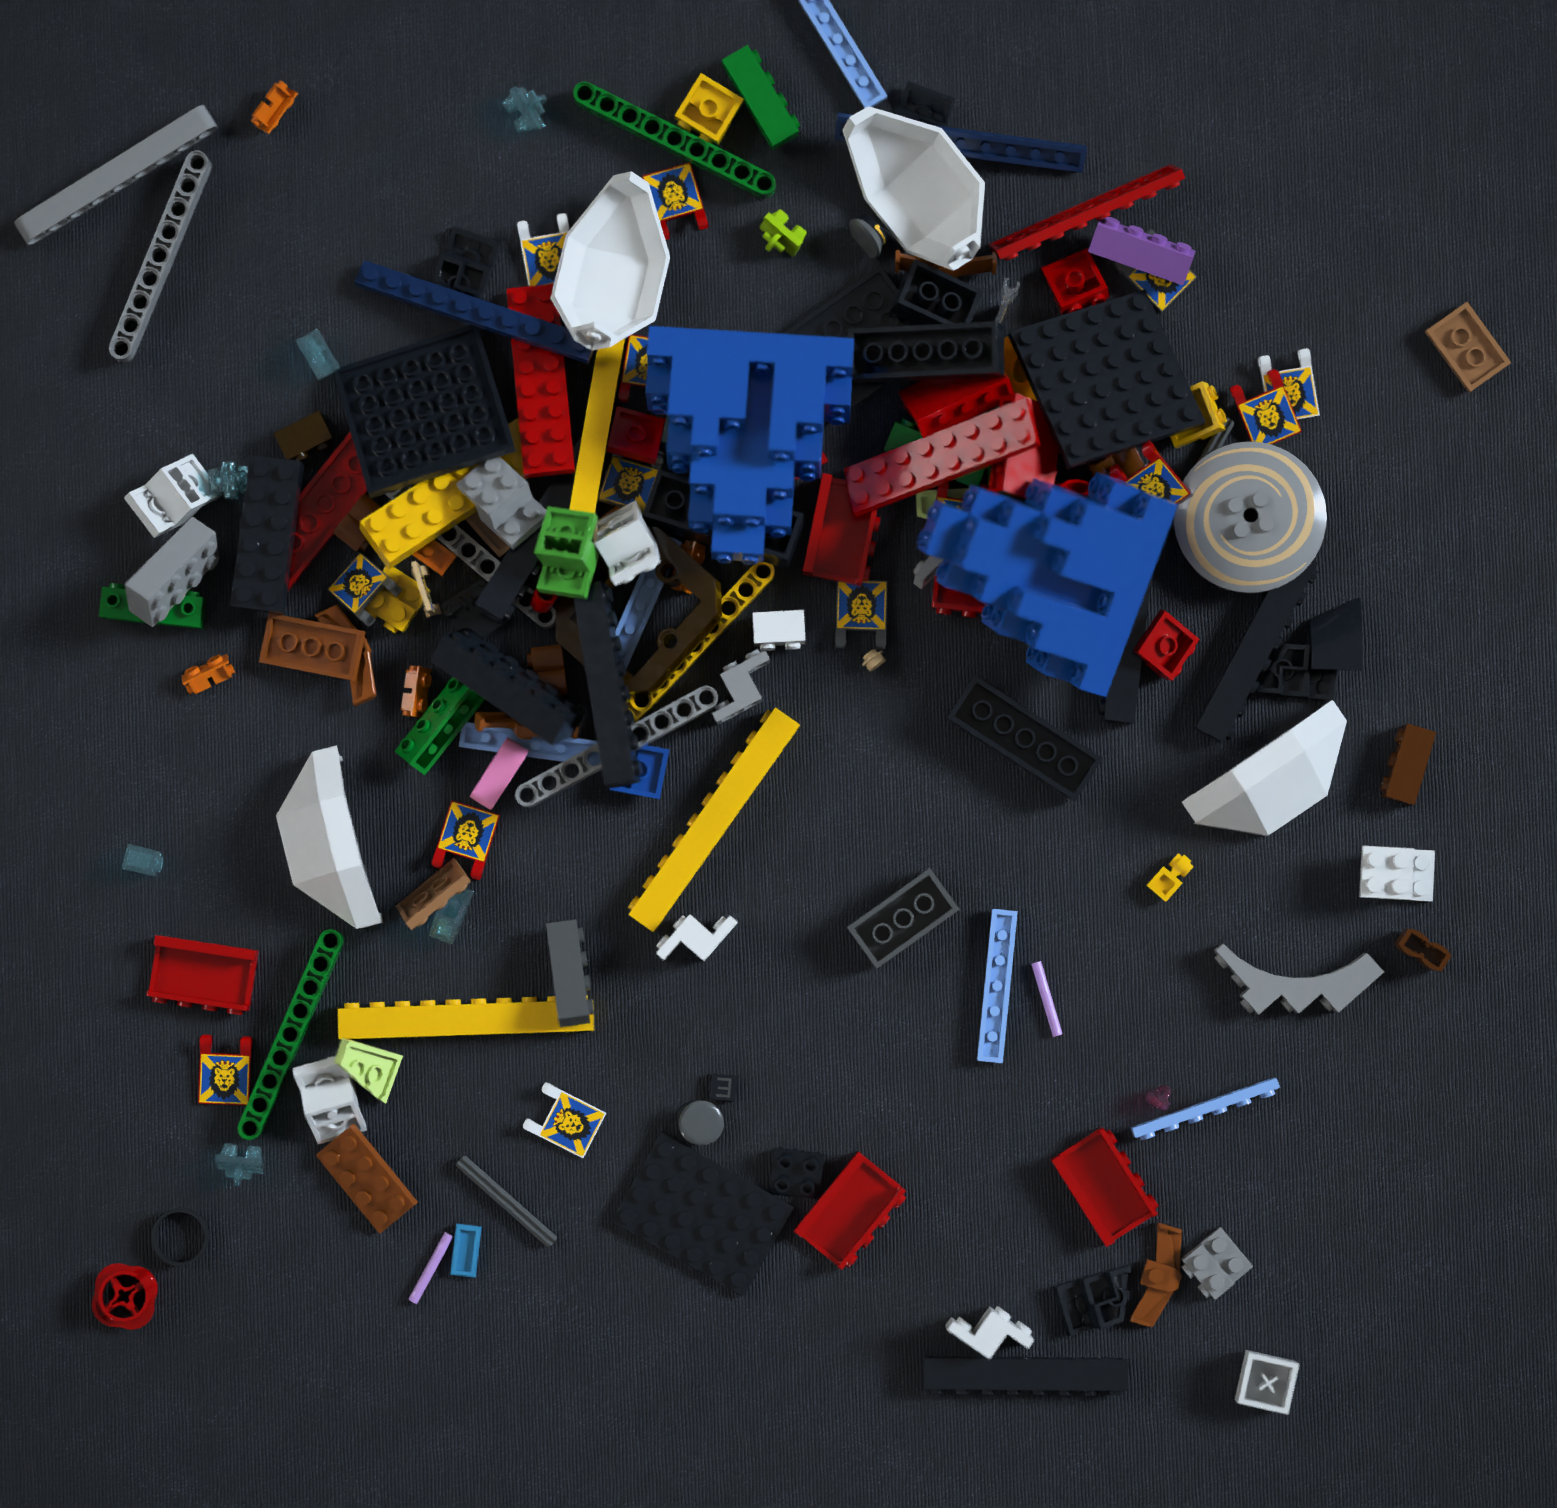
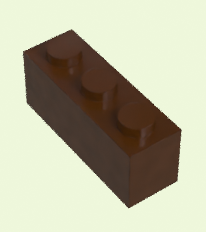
M1408 723L1404 724L1403 728H1398L1395 736V742L1398 743L1396 752H1391L1387 766L1391 767L1388 777L1384 776L1380 790L1384 791L1382 797L1410 806L1415 805L1437 732Z

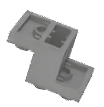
M501 457L482 462L456 484L458 489L475 504L480 520L513 550L543 524L547 510L532 497L528 482Z
M759 649L747 654L745 656L746 661L739 665L734 661L723 667L724 673L720 674L734 702L729 703L726 700L715 706L716 711L712 715L717 725L762 702V697L749 674L770 663V658L766 651L760 653Z

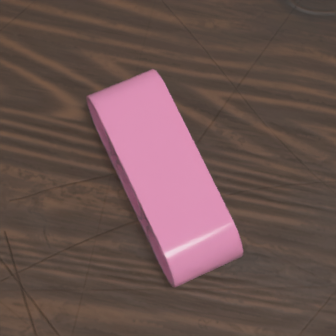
M507 737L469 797L492 810L529 750Z

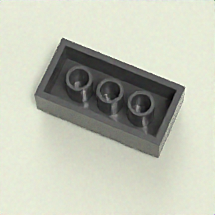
M929 868L849 925L847 929L877 969L960 909Z

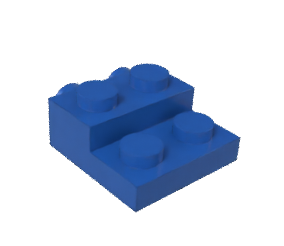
M649 745L636 751L637 760H640L643 774L640 775L641 782L610 788V790L660 800L670 750Z

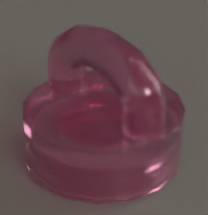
M1166 1085L1158 1087L1155 1091L1150 1089L1145 1095V1099L1159 1110L1166 1111L1171 1104L1167 1100L1171 1090Z

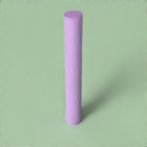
M1041 961L1032 963L1052 1036L1062 1035Z
M444 1232L408 1300L415 1304L419 1302L454 1236Z

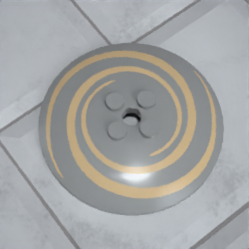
M1262 442L1233 443L1216 449L1203 457L1183 480V484L1190 491V495L1177 503L1178 507L1174 515V529L1177 542L1184 557L1193 569L1214 585L1239 593H1260L1277 589L1303 573L1318 553L1326 530L1327 517L1324 496L1312 472L1290 452ZM1247 509H1253L1257 512L1258 519L1255 522L1250 523L1244 519L1243 513Z

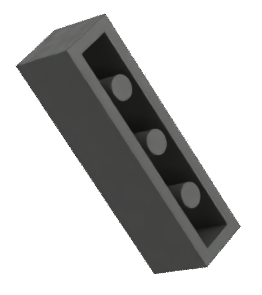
M576 919L546 923L559 1026L590 1023L589 1015L594 1014L592 999H587L586 991L591 990L589 975H584L583 967L588 966L586 951L581 952L580 943L585 942L583 927L578 928Z

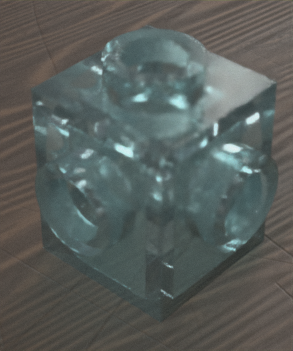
M230 461L221 463V467L208 470L210 495L224 496V499L239 498V494L245 493L247 467L237 466L236 462Z

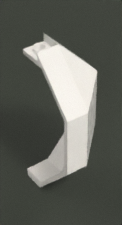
M869 106L849 117L843 128V133L863 197L906 253L953 271L972 260L980 248L985 182L943 129Z
M632 171L613 175L565 236L550 299L573 339L590 350L611 347L656 320L670 254L647 181Z
M1329 701L1272 743L1204 788L1188 796L1187 799L1182 801V804L1195 821L1194 824L1262 836L1270 835L1328 795L1347 720L1334 701Z
M336 745L311 753L279 809L276 818L293 885L356 929L384 923L382 913L378 912L361 862L345 798L340 765L343 758L339 755Z

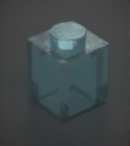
M128 844L122 869L155 876L156 872L161 871L163 857H160L161 851Z

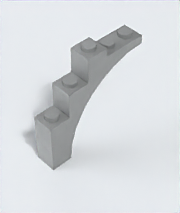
M1220 944L1213 950L1217 954L1214 959L1223 969L1228 967L1233 972L1231 978L1240 988L1243 986L1247 988L1239 996L1243 999L1240 1002L1241 1005L1250 1014L1254 1011L1255 1014L1259 1015L1280 996L1283 998L1280 1003L1289 1013L1294 1011L1299 1014L1319 995L1322 997L1319 1001L1329 1012L1333 1009L1339 1013L1384 973L1368 953H1363L1348 965L1327 974L1305 978H1289L1273 975L1254 968L1238 958L1224 944Z

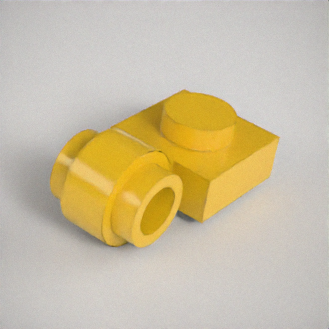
M1178 853L1169 863L1172 867L1171 871L1169 872L1163 866L1146 885L1165 902L1182 884L1176 877L1181 875L1184 878L1194 867L1191 864V860L1185 855L1181 856Z

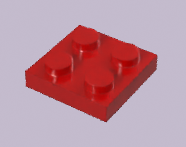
M617 406L606 452L655 465L666 419Z

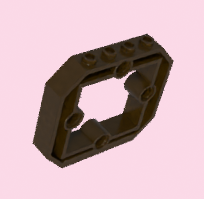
M648 527L657 541L660 563L657 564L655 569L656 576L669 587L685 585L701 602L676 630L668 628L660 632L657 639L659 649L635 676L626 669V675L623 676L624 685L628 686L630 696L655 695L722 619L721 583L659 527ZM599 554L592 582H597L598 575L605 572L606 578L603 583L612 590L615 585L610 578L609 567L602 555ZM675 567V574L670 578H666L667 570ZM559 596V602L555 605L556 641L585 667L574 598ZM677 637L676 646L669 649V640Z

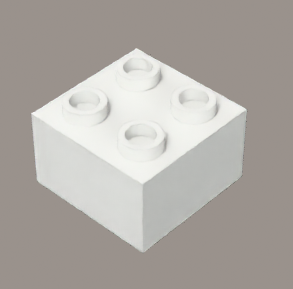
M804 610L753 613L755 647H760V651H773L775 646L785 645V650L800 649V645L805 644Z
M1245 1350L1235 1401L1244 1405L1288 1414L1299 1364L1293 1360Z

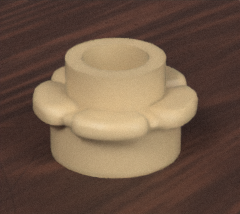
M876 649L871 650L863 657L865 661L862 666H866L869 672L875 670L886 661L882 655L884 652H877Z

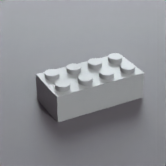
M191 517L125 584L129 611L151 627H154L158 621H163L168 615L169 610L175 604L181 603L186 593L192 587H196L202 580V577L209 570H213L218 564L219 554L216 532L194 517Z

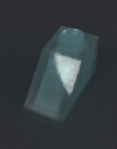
M466 888L463 892L452 896L442 909L437 910L429 933L430 937L453 945L474 891Z

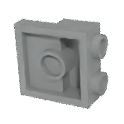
M1218 1227L1181 1258L1184 1262L1181 1268L1191 1279L1195 1276L1201 1284L1198 1288L1207 1299L1212 1296L1216 1300L1232 1287L1235 1281L1253 1267L1221 1227Z

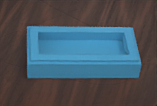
M456 1224L450 1275L476 1277L482 1226Z

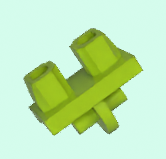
M781 209L773 214L768 213L759 228L764 232L762 237L769 242L765 247L768 252L775 247L780 253L785 250L793 257L800 249L807 232L798 225L791 231L784 226L789 217Z

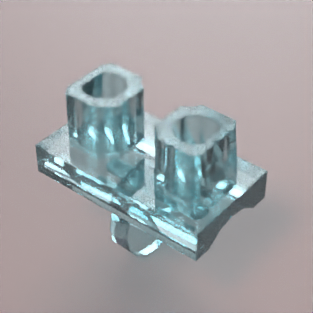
M514 86L509 90L511 94L502 103L509 113L520 110L522 117L514 121L517 131L519 133H526L531 130H541L544 128L545 125L539 115L545 113L542 104L547 101L545 95L537 97L534 90L527 93L524 87L517 88V86Z
M318 328L295 340L318 380L340 369Z
M224 1143L221 1154L216 1156L217 1168L226 1170L225 1177L234 1178V1186H240L242 1179L251 1180V1173L263 1174L264 1163L261 1147L247 1146L246 1157H238V1146Z

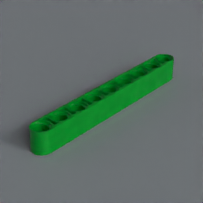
M580 82L574 87V100L580 108L759 198H769L775 193V178L769 172L589 82ZM583 90H588L592 93L591 98L585 101L579 99L578 95ZM606 101L614 104V108L609 112L601 110V105ZM631 112L637 116L636 120L632 123H626L623 120V116L626 113ZM649 124H656L659 127V131L655 134H648L645 129ZM672 135H678L682 140L680 144L673 146L668 143V138ZM695 146H700L704 149V153L699 157H695L690 153V150ZM721 157L727 163L722 168H716L712 164L714 159ZM743 168L749 172L748 177L745 179H738L735 176V172L738 169ZM761 180H768L771 183V187L763 191L758 188L757 184Z
M325 930L319 936L238 1124V1133L243 1139H256L262 1134L343 947L344 937L338 930ZM331 933L336 935L338 943L334 948H329L325 944L326 936ZM319 957H324L328 963L326 970L322 972L315 967V961ZM309 980L316 982L318 987L313 995L308 994L305 990V984ZM298 1004H304L307 1007L308 1012L304 1018H299L295 1014V1008ZM289 1027H293L297 1031V1038L293 1042L288 1041L285 1037V1031ZM279 1050L284 1051L287 1055V1061L283 1065H279L275 1061V1054ZM268 1074H273L277 1078V1085L274 1088H269L265 1084V1077ZM259 1097L267 1102V1108L263 1112L255 1108V1101ZM252 1121L256 1124L257 1131L254 1135L246 1133L244 1128L246 1122Z

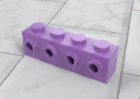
M1112 217L1099 220L1088 250L1090 253L1180 285H1184L1196 251L1192 250L1188 244L1182 242L1175 244L1167 241L1168 239L1160 234L1150 235L1144 233V230L1140 227L1121 225L1117 219Z

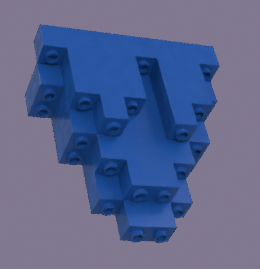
M649 326L646 381L648 411L659 415L668 412L669 425L666 449L668 470H673L676 473H687L690 471L689 529L700 533L713 530L712 559H716L720 563L742 561V563L747 565H755L757 562H763L765 533L773 537L791 535L795 477L803 481L820 479L824 422H829L832 425L850 423L854 338Z
M1096 472L1089 482L1088 495L1034 478L1032 484L1026 490L1027 499L1025 502L971 485L964 494L963 508L935 500L933 506L928 509L927 523L924 530L919 534V545L917 548L925 554L943 559V562L939 564L936 571V581L944 587L970 594L979 601L988 603L982 609L981 622L998 634L1029 644L1030 646L1026 652V663L1044 675L1070 682L1081 690L1106 697L1178 505L1168 499L1141 491L1123 480Z

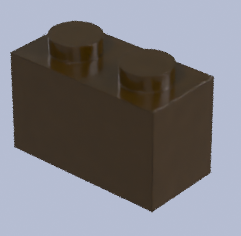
M319 411L274 433L286 460L301 462L309 458L307 454L316 450L318 453L323 452L331 447L330 443L335 441Z

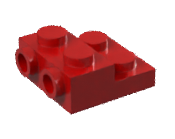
M1088 248L1041 268L1062 315L1106 302V299L1109 298L1108 287L1090 252H1088Z
M1160 610L1133 652L1146 662L1145 665L1161 678L1173 681L1180 674L1186 659L1195 651V646L1200 639L1167 611Z

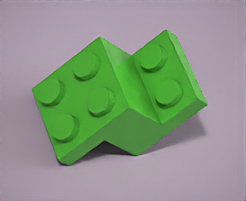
M547 507L534 552L543 564L536 588L540 593L587 600L600 554L591 541L598 519L595 513Z

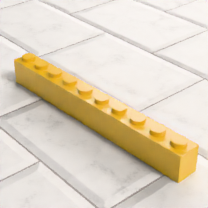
M776 707L773 711L768 709L759 721L763 724L758 732L753 730L745 741L748 744L743 753L740 751L736 753L730 762L734 765L730 772L726 773L724 771L716 782L719 786L714 794L711 792L707 794L701 803L704 806L699 815L697 813L693 814L686 824L690 827L685 835L681 833L672 844L675 848L670 856L664 855L657 865L660 871L655 877L649 876L642 886L646 889L641 897L636 895L628 906L631 910L628 915L652 932H655L800 727V724Z
M547 996V1001L537 1002V997H522V1002H512V998H496V1003H486V998L471 999V1004H461V999L446 1000V1005H436L435 1000L420 1001V1006H410V1001H395L394 1007H385V1002H369V1007L359 1008V1003H344V1008L338 1009L339 1039L594 1031V1014L589 1015L590 1023L560 1027L555 996Z

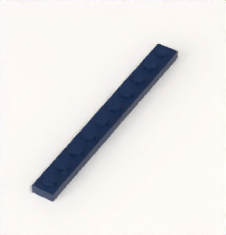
M837 114L834 140L846 141L843 128L849 117L853 116V114ZM936 126L943 129L964 157L1083 173L1087 152L1086 145Z
M365 260L355 279L357 287L586 364L589 363L594 350H590L575 341L568 328Z

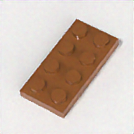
M269 613L259 662L356 681L366 632Z
M354 1123L316 1154L317 1158L379 1234L418 1203Z

